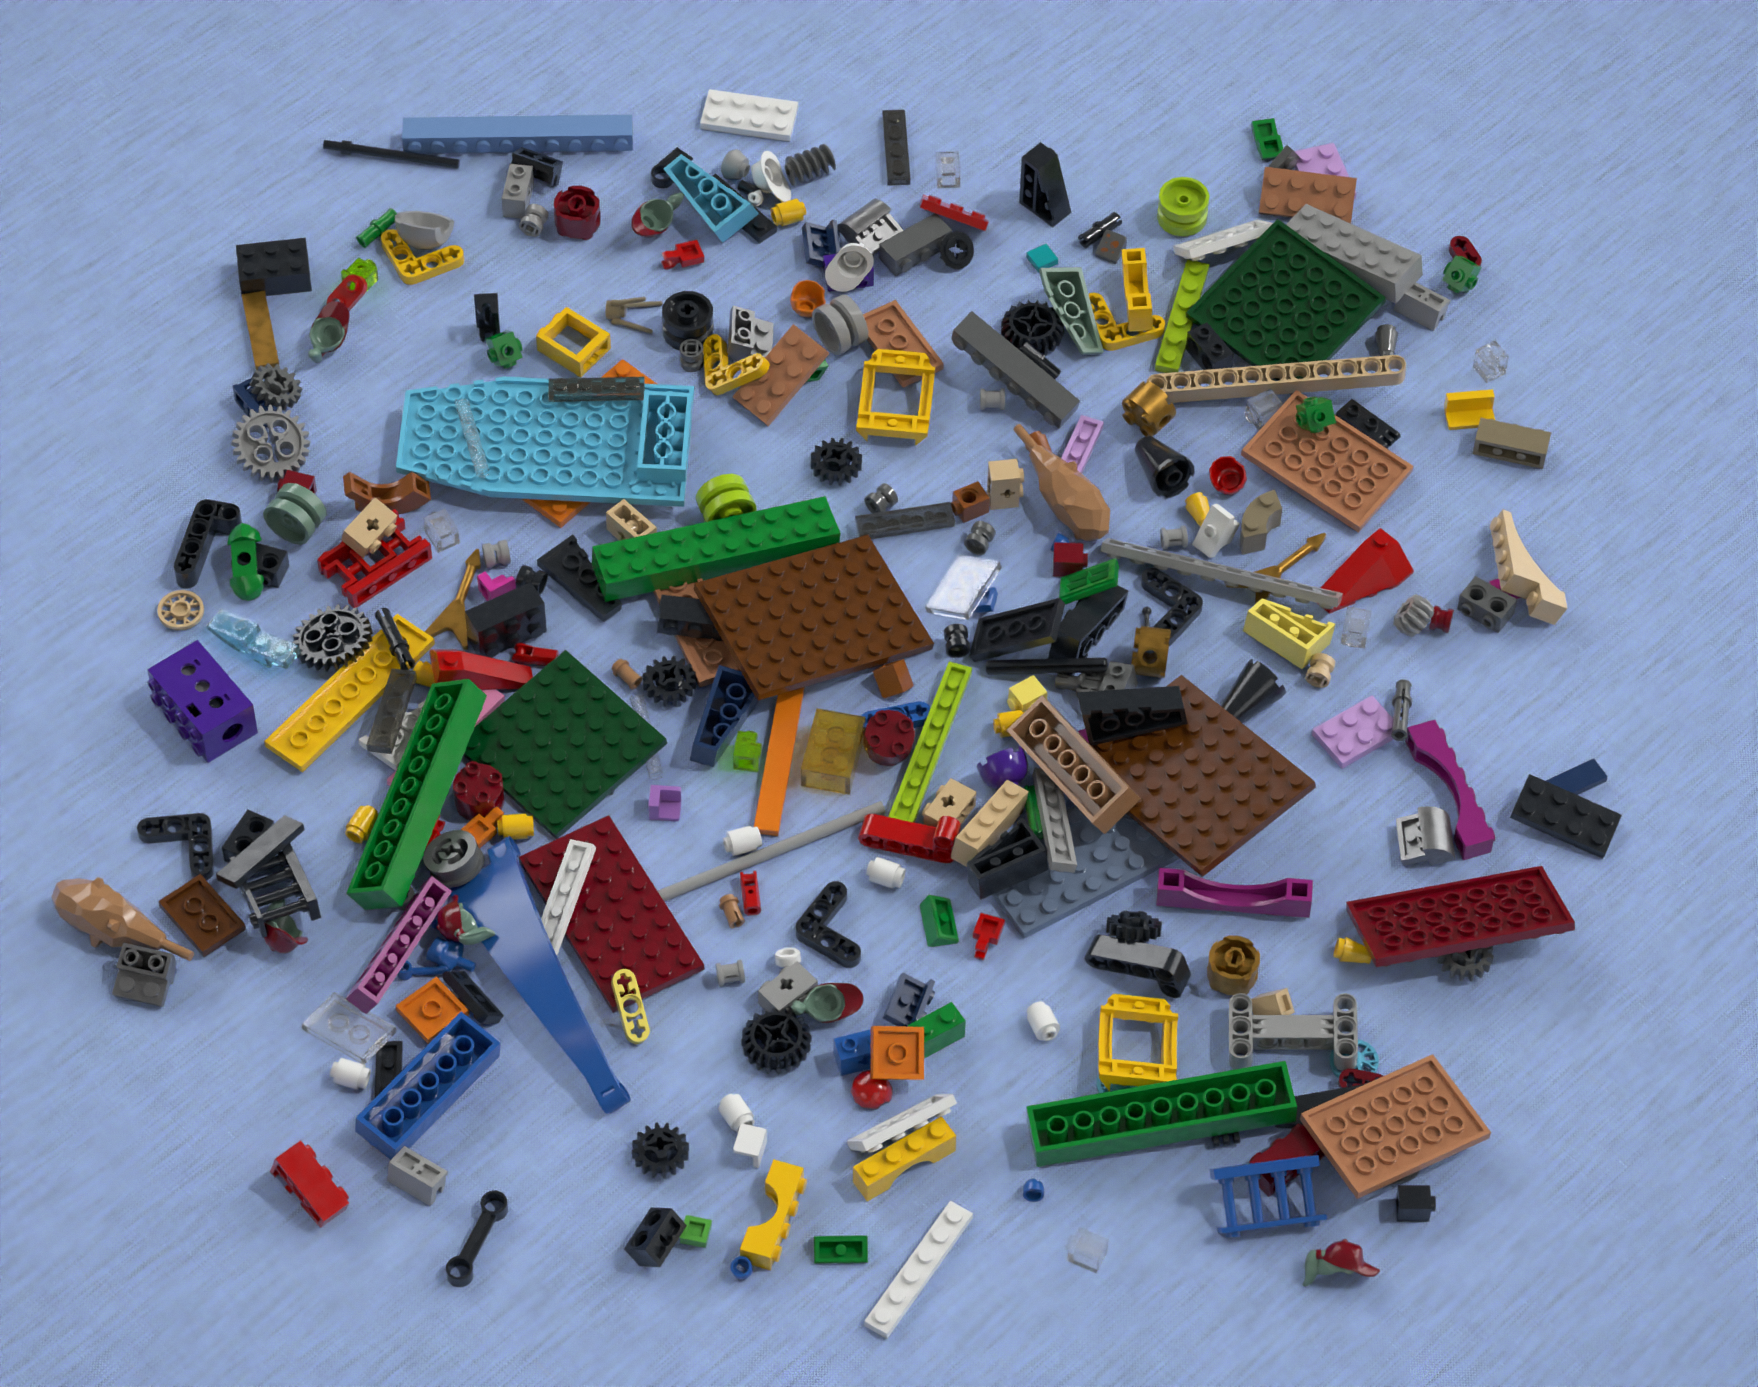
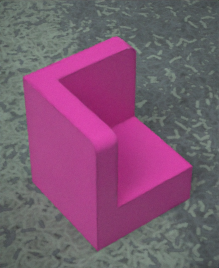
M486 571L477 575L478 590L487 601L516 589L513 576L506 578L504 575H500L491 579Z

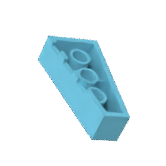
M682 154L663 168L722 242H725L759 214L750 202L740 197L730 188H727L719 180L706 173Z

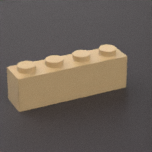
M1006 780L956 836L951 858L967 867V862L988 845L992 846L1000 839V835L1007 831L1023 813L1029 791Z

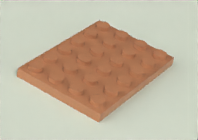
M1296 390L1241 451V456L1359 533L1412 473L1414 466L1336 415V423L1324 427V430L1321 432L1310 433V431L1302 429L1296 421V405L1304 403L1303 400L1308 397Z
M1433 1054L1307 1110L1300 1115V1121L1356 1199L1485 1141L1491 1135V1131Z

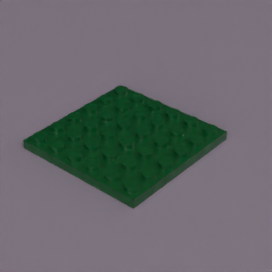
M1277 219L1186 312V317L1197 326L1207 322L1230 350L1251 366L1330 360L1386 302V297ZM1297 376V377H1295V378H1297V379H1303L1304 377H1302V376ZM1273 378V379H1271V380H1273V381H1279V380H1281V379H1279V378Z
M564 650L474 727L463 755L471 762L475 761L479 764L489 765L502 774L503 791L530 816H533V819L555 839H558L611 793V789L615 790L667 744V739L567 650Z

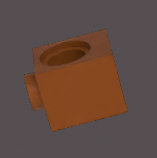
M979 481L953 491L950 505L954 515L959 516L962 522L965 523L989 513L990 498Z

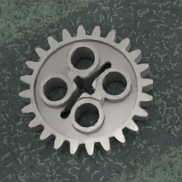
M269 405L268 411H264L263 407L259 406L258 413L251 409L249 413L250 418L243 415L241 419L243 423H236L238 430H233L232 434L236 439H233L231 446L236 447L233 449V455H240L237 458V464L244 462L243 471L251 469V477L259 473L261 481L267 475L270 482H272L274 476L277 475L280 480L287 470L292 471L293 469L299 472V464H305L306 459L304 456H308L310 451L307 449L310 446V441L306 440L309 436V431H302L305 423L297 424L299 416L291 418V410L284 414L282 413L281 406L278 407L277 411H273L272 405ZM264 424H266V425L268 426V429H269V437H270L271 443H272V444H275V446H274V454H275V456H276L278 462H275V461H274V459H273L272 446H271L270 443H267L268 433H267L265 427L263 426ZM280 426L285 432L278 433L273 428ZM258 432L262 437L253 438L250 433ZM287 448L292 453L285 455L281 453L280 449ZM265 454L269 459L260 460L257 455Z

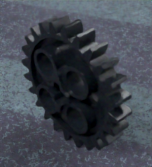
M337 604L334 610H331L330 606H327L324 612L321 609H317L318 614L316 616L308 614L310 620H301L303 627H296L297 633L293 634L294 641L292 644L296 656L300 658L301 663H306L308 668L315 666L316 671H319L323 666L326 672L329 671L331 666L338 670L340 664L348 667V661L357 662L355 656H364L363 649H369L368 642L373 641L371 636L373 631L369 619L365 617L364 612L359 613L356 607L350 610L349 605L341 609L339 604Z

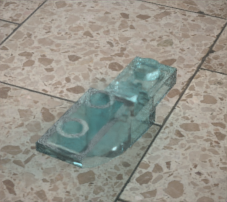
M222 609L206 625L210 632L227 645L269 668L275 664L287 669L301 653L298 645L263 632L259 624Z

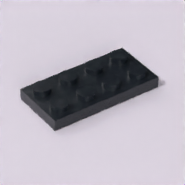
M1061 598L979 618L969 657L974 662L1055 643L1065 603Z
M1529 774L1510 818L1603 859L1622 814Z

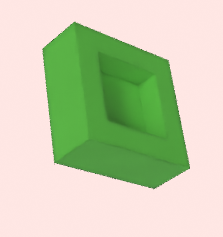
M686 1215L684 1223L687 1226L680 1236V1243L706 1248L712 1228V1220Z

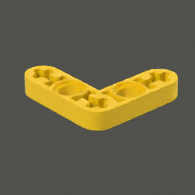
M389 229L381 235L382 248L405 284H417L459 268L464 263L463 249L457 245H450L415 258L408 244L402 240L397 230ZM391 239L394 242L396 241V247L393 246V243L390 241ZM398 254L407 255V258L404 260H398L395 257ZM429 262L438 263V266L435 268H429L426 265Z
M1089 293L1090 302L1093 303L1091 306L1095 321L1101 318L1108 321L1105 325H1100L1096 322L1103 349L1114 351L1157 339L1164 334L1165 320L1158 315H1152L1153 330H1145L1146 332L1137 331L1139 334L1136 336L1128 335L1126 333L1129 330L1128 322L1117 325L1102 295Z
M718 334L710 335L703 344L705 385L714 395L724 394L765 375L769 369V361L759 353L729 365L727 343ZM720 360L719 365L712 369L713 365ZM741 370L740 375L737 378H734L736 372Z

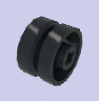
M681 291L666 299L662 306V329L666 343L672 348L680 350V345L685 340L696 339L703 345L705 340L714 334L713 306L707 297L695 291Z

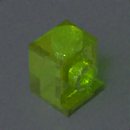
M358 257L346 270L343 269L341 271L342 281L348 275L362 276L367 282V291L378 281L377 266L371 259L364 261ZM354 282L350 285L351 290L355 289Z
M754 731L737 732L733 753L734 770L759 771L762 743H758V733Z

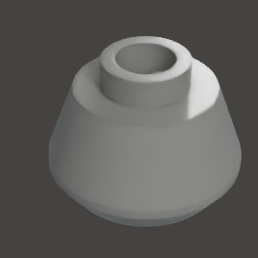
M738 149L729 151L721 165V173L725 179H741L746 177L750 170L749 160Z

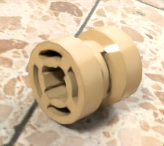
M1324 653L1314 654L1310 661L1311 667L1306 673V681L1318 688L1327 687L1331 679L1330 673L1333 672L1335 667V660Z

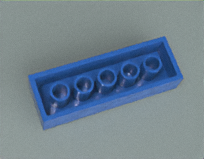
M460 1012L355 1118V1132L391 1160L404 1146L410 1148L500 1057L501 1043L463 1012Z

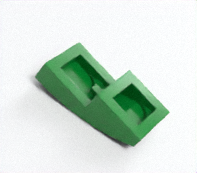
M1275 119L1252 121L1251 128L1261 159H1275L1283 150L1281 136L1277 133Z

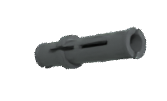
M1405 679L1396 682V693L1392 699L1394 715L1391 737L1396 741H1403L1407 738L1409 708L1412 706V698L1410 696L1412 684Z

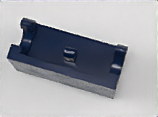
M247 379L238 385L232 386L235 402L249 418L251 409L258 413L259 406H262L264 411H268L269 405L267 407L264 406V400H257L258 394H252L251 391L254 387L247 389L252 379ZM272 406L273 411H277V407Z

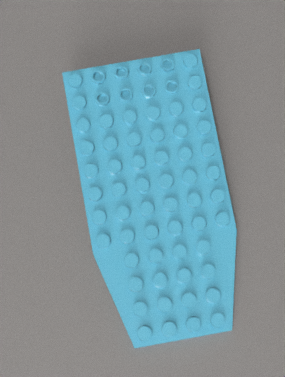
M497 377L495 381L490 382L476 380L473 381L474 384L460 386L459 383L450 384L447 388L438 389L437 386L406 390L396 473L407 475L413 472L426 481L489 497L619 503L625 499L629 504L684 507L694 386Z

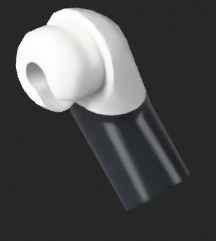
M740 181L738 190L748 195V201L754 207L761 205L764 200L762 190L747 181Z

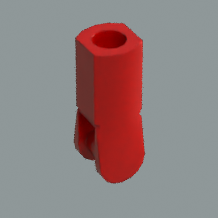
M517 643L514 647L516 653L512 655V661L517 664L547 666L559 655L558 650Z
M753 871L751 874L740 872L744 913L747 916L758 915L761 913V902L756 871Z

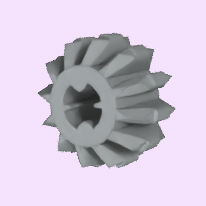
M1417 594L1413 595L1405 603H1402V606L1397 610L1393 624L1402 634L1413 637L1419 634L1426 627L1427 623L1430 622V618L1434 615V607L1426 598Z

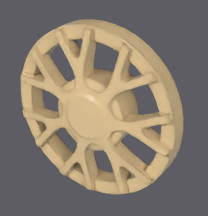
M173 591L165 595L159 602L157 608L158 617L161 623L170 629L186 630L194 627L201 621L204 615V605L201 598L191 591ZM178 596L179 600L173 603L171 599ZM187 597L193 598L190 603L185 601ZM163 606L171 607V611H165L162 608ZM200 606V610L191 611V608ZM172 616L173 619L169 622L165 620V618ZM189 616L195 617L192 621H189L187 618ZM178 620H184V624L176 623Z

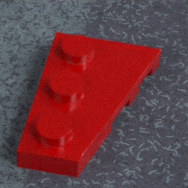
M923 194L921 198L920 208L986 231L989 221L985 219V214L977 211L967 212L963 210V206L955 203L947 204L942 202V199L933 195L927 196Z

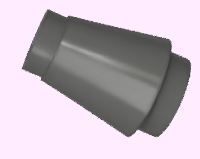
M1381 325L1375 332L1380 356L1395 354L1398 332L1393 325Z

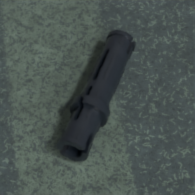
M381 608L385 616L382 617L380 611L377 610L375 618L390 645L389 650L396 657L402 671H409L406 662H408L411 669L416 664L409 652V645L402 638L388 608Z

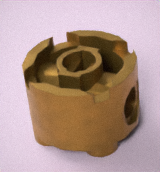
M1144 381L1141 382L1122 401L1123 410L1125 411L1122 415L1124 420L1130 425L1135 423L1139 426L1141 433L1145 437L1156 435L1175 417L1176 409L1173 403H1167V394L1149 381L1146 383Z
M1146 626L1136 627L1133 648H1138V652L1133 651L1131 661L1136 675L1165 678L1170 629ZM1153 650L1154 653H1147L1146 651Z
M1229 935L1223 937V940L1219 942L1217 940L1212 945L1209 951L1207 978L1213 990L1226 995L1239 993L1247 995L1250 989L1254 987L1258 979L1260 953L1258 949L1256 950L1253 947L1254 944L1249 939L1242 936Z

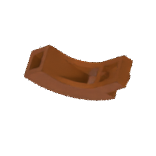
M351 472L343 476L345 496L355 501V509L360 512L374 498H377L391 511L396 509L399 514L418 509L431 500L429 481L413 472L389 484H374Z

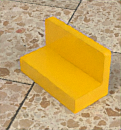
M1493 389L1446 393L1444 412L1448 429L1478 428L1480 418L1495 420L1493 412L1495 396Z

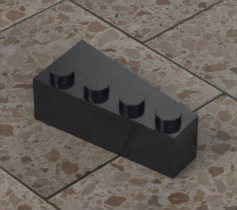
M1118 585L1078 600L1076 607L1073 610H1068L1061 621L1056 642L1051 643L1048 659L1087 658L1092 644L1096 646L1099 643L1105 629L1108 630L1124 610L1129 590ZM1064 673V674L1074 675L1075 673Z

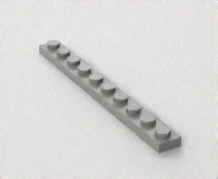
M1107 538L1102 542L1100 551L1107 553V556L1110 558H1129L1130 562L1135 564L1151 563L1154 564V568L1160 570L1172 568L1182 575L1190 576L1193 573L1201 575L1200 578L1207 581L1222 580L1228 586H1248V590L1253 592L1265 590L1272 592V596L1285 598L1286 596L1294 597L1295 601L1300 603L1316 602L1325 609L1338 607L1343 595L1340 592Z

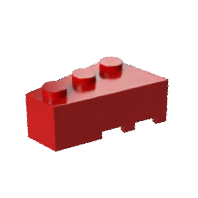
M300 1140L275 1158L270 1173L274 1177L280 1175L288 1184L285 1186L288 1193H295L301 1201L300 1206L322 1228L347 1209L349 1196L341 1186L337 1187L331 1180L333 1176L325 1165L321 1166L315 1159L317 1157L312 1147L308 1144L304 1145Z

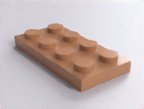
M1265 167L1259 214L1293 218L1305 204H1308L1351 224L1357 178Z
M896 300L863 314L868 327L867 341L875 351L877 349L926 353L930 359V364L932 367H935V373L943 370L944 363ZM893 374L902 388L922 379V376Z
M793 324L765 357L770 364L767 373L758 379L742 385L733 395V398L769 427L830 353Z

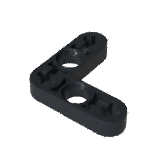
M1148 568L1142 573V588L1172 607L1154 626V628L1171 630L1169 646H1171L1201 614L1203 600L1197 593L1159 569ZM1168 589H1174L1178 592V595L1169 596L1165 592ZM1187 604H1188V605H1192V606H1190V608L1188 609V611L1185 612V611L1187 610ZM1173 617H1180L1184 622L1174 624L1171 622V619Z
M193 813L149 817L142 819L138 823V836L144 843L189 840V862L192 877L194 878L201 874L207 881L213 876L212 825L208 815ZM199 823H203V834H198L197 827ZM173 824L181 826L178 832L168 831L169 826ZM160 826L163 827V833H160ZM147 828H152L151 833H146ZM198 843L208 845L204 851H196L194 847ZM199 860H204V871H199Z
M833 881L824 887L797 921L796 937L800 942L846 968H853L861 961L860 946L827 927L847 900L846 886L842 882ZM837 892H840V896L835 895L833 897L831 904L829 902L831 900V893L835 894ZM818 908H825L828 910V914L826 916H817L814 911ZM812 921L811 931L802 932V928L808 929ZM825 938H831L835 941V944L831 947H826L822 945L821 941ZM851 952L854 953V956L850 955L848 958L845 957V953H846V954H850Z

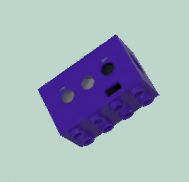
M198 639L147 669L149 676L147 684L152 692L150 695L151 701L157 708L161 707L167 721L170 724L174 723L178 727L177 730L182 739L185 741L188 739L194 753L198 757L202 756L207 763L258 733L252 702Z

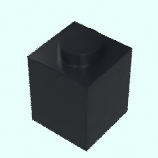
M1398 1185L1395 1198L1397 1222H1429L1431 1212L1436 1210V1198L1431 1196L1430 1185Z

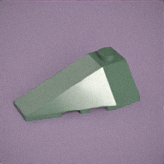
M1040 268L1039 273L1044 292L1081 355L1102 354L1104 351L1082 268Z

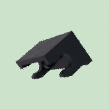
M523 147L512 153L511 164L533 166L534 178L547 182V185L550 187L559 185L563 161Z
M498 293L474 294L476 325L479 328L480 340L484 342L486 333H492L493 335L501 333Z

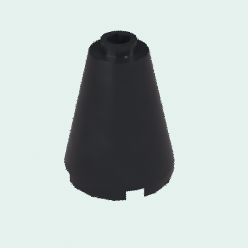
M1152 436L1143 437L1137 442L1135 453L1153 492L1157 496L1164 495L1166 498H1171L1180 494L1188 487L1189 483L1187 481L1190 476L1193 477L1195 474L1194 465L1189 458Z
M1250 659L1233 684L1221 707L1243 723L1281 699L1286 694V690L1283 684L1280 687L1276 684L1275 681L1278 677L1268 667L1259 661L1253 664V659Z

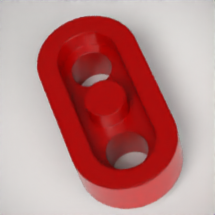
M348 275L329 295L326 304L339 299L350 311L366 293V280L359 275ZM352 282L355 283L354 290H351L350 288Z

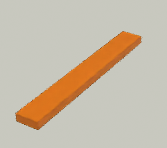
M805 687L777 696L754 827L757 826L760 834L779 836Z

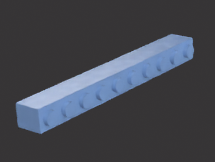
M632 115L403 118V151L437 154L515 152L521 147L535 152L633 150Z

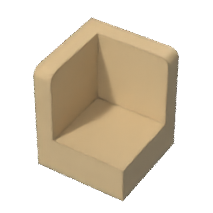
M1287 988L1263 993L1251 999L1253 1015H1291L1295 1013Z

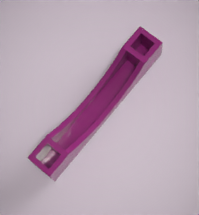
M1436 720L1407 727L1405 742L1414 761L1434 772L1446 784L1453 795L1458 814L1453 841L1462 859L1467 860L1491 853L1493 842L1495 841V833L1492 827H1488L1485 821L1484 810L1482 807H1478L1475 801L1476 797L1473 788L1468 787L1466 783L1465 772L1462 767L1458 766L1455 752L1452 747L1449 748L1446 742L1444 729L1439 728Z
M1159 868L1156 906L1309 918L1312 905L1313 880L1285 878L1266 884L1232 885L1207 880L1183 869Z

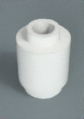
M746 826L727 831L726 837L723 838V844L727 853L731 852L732 856L757 850V847L762 846V839L757 826Z
M879 857L875 861L871 860L866 871V875H869V881L892 889L894 887H901L906 874V869L902 868L900 864Z
M1042 1001L1030 1005L1026 1011L1027 1020L1037 1039L1045 1041L1054 1039L1060 1031V1025L1050 1006Z
M340 1058L339 1062H334L330 1072V1077H334L333 1083L356 1090L359 1088L366 1089L371 1075V1069L366 1068L365 1064Z
M728 1094L721 1099L718 1110L732 1130L738 1133L741 1123L754 1125V1115L739 1094Z

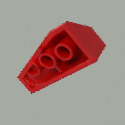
M1381 528L1368 537L1320 587L1343 593L1338 607L1323 609L1329 614L1355 604L1356 600L1366 596L1373 597L1377 595V592L1386 588L1390 590L1396 588L1410 577L1414 570L1399 542Z
M430 649L429 652L435 683L470 679L479 689H520L533 678L530 666L456 649Z

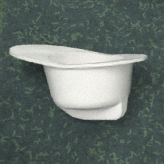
M771 151L763 152L761 160L751 166L755 185L764 193H773L782 202L789 201L791 199V190L777 157Z
M861 242L859 244L849 243L844 245L825 270L827 284L839 292H847L854 289L874 265L872 253Z

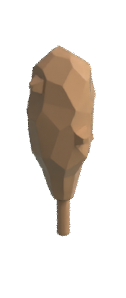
M1021 424L1016 425L1013 429L1014 432L1030 450L1029 457L1039 478V490L1056 517L1074 532L1076 540L1093 541L1101 539L1108 534L1110 508L1105 503L1100 490L1077 470V463L1075 461L1068 463L1043 446L1037 445Z
M97 877L95 880L67 879L56 884L51 898L57 913L76 930L89 934L91 946L96 948L104 942L111 947H122L123 943L154 950L162 948L188 961L192 960L194 956L193 951L167 940L163 931L155 926L136 906L125 899L120 893L114 891L109 885L104 884L102 878Z

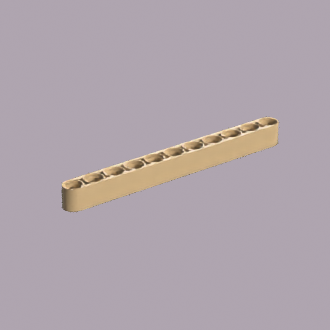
M1399 355L1161 373L1151 375L1147 381L1154 383L1167 394V403L1291 394L1296 390L1304 393L1399 385L1405 380L1406 362ZM1394 368H1395V369H1399V371L1394 372V371H1391V369H1394ZM1372 370V371H1375V373H1372V374H1371V373H1368L1367 371ZM1349 372L1351 375H1344L1343 373ZM1321 374H1326V375H1328V376H1327V377H1320L1319 375H1321ZM1297 376H1302V377H1304V378H1303V379H1297V378H1295V377H1297ZM1273 378H1279V379H1281V380H1279V381H1273V380H1271V379H1273ZM1249 380H1255V381H1257V382H1255V383H1249L1248 381H1249ZM1225 382H1232L1233 384H1231V385H1226V384H1224V383H1225ZM1201 384H1208L1209 386L1202 387V386H1200V385H1201ZM1180 385H1181V386H1185V388H1182V389H1179V388H1176V387H1177V386H1180Z

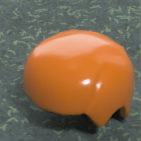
M799 281L793 287L790 297L791 307L795 313L802 317H812L813 310L826 303L824 288L815 281Z

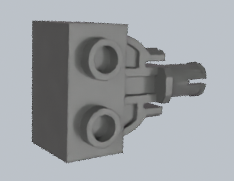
M1110 661L1106 672L1081 673L1078 676L1058 673L1055 679L1056 688L1076 691L1077 698V692L1135 689L1138 684L1134 665Z

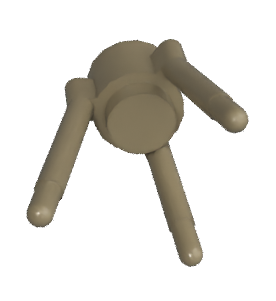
M646 297L607 300L605 309L606 319H612V324L623 325L651 334L653 332L652 329L621 320V318L626 317L627 308L661 306L663 302H644Z

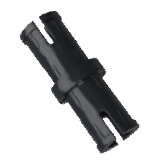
M1112 212L1103 220L1094 222L1090 229L1078 236V240L1083 239L1080 241V244L1088 248L1095 241L1102 238L1107 229L1112 231L1117 226H1120L1122 220L1117 221L1121 218L1119 214Z

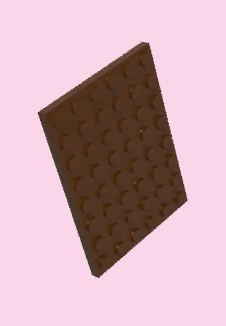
M869 535L694 584L696 595L757 700L932 650L934 642Z
M1180 675L1167 686L1180 687L1188 724L1097 744L1092 747L1141 798L1126 814L1203 877L1315 789L1316 784L1312 778L1183 675Z

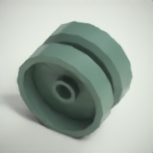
M294 483L284 484L276 494L275 499L269 503L263 512L265 522L275 534L290 543L299 545L308 542L315 532V528L319 527L327 515L324 504L313 492Z

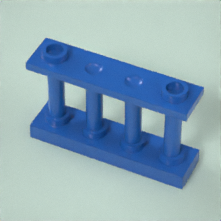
M1310 1155L1209 1169L1211 1180H1218V1183L1222 1186L1227 1226L1217 1227L1218 1233H1225L1226 1238L1242 1236L1241 1231L1297 1223H1304V1227L1319 1226L1320 1220H1326L1327 1215L1322 1213L1316 1214L1310 1173L1313 1172V1167L1320 1166L1319 1156ZM1297 1169V1174H1300L1305 1216L1290 1218L1284 1176H1287V1170ZM1271 1173V1177H1274L1279 1219L1264 1221L1258 1182V1179H1261L1260 1174ZM1244 1176L1245 1181H1248L1253 1223L1237 1225L1232 1183H1234V1177Z

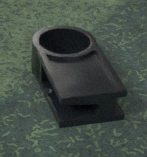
M676 147L651 169L652 184L657 188L670 187L674 183L670 176L666 179H658L655 176L659 173H666L663 168L681 154L690 161L693 160V157Z

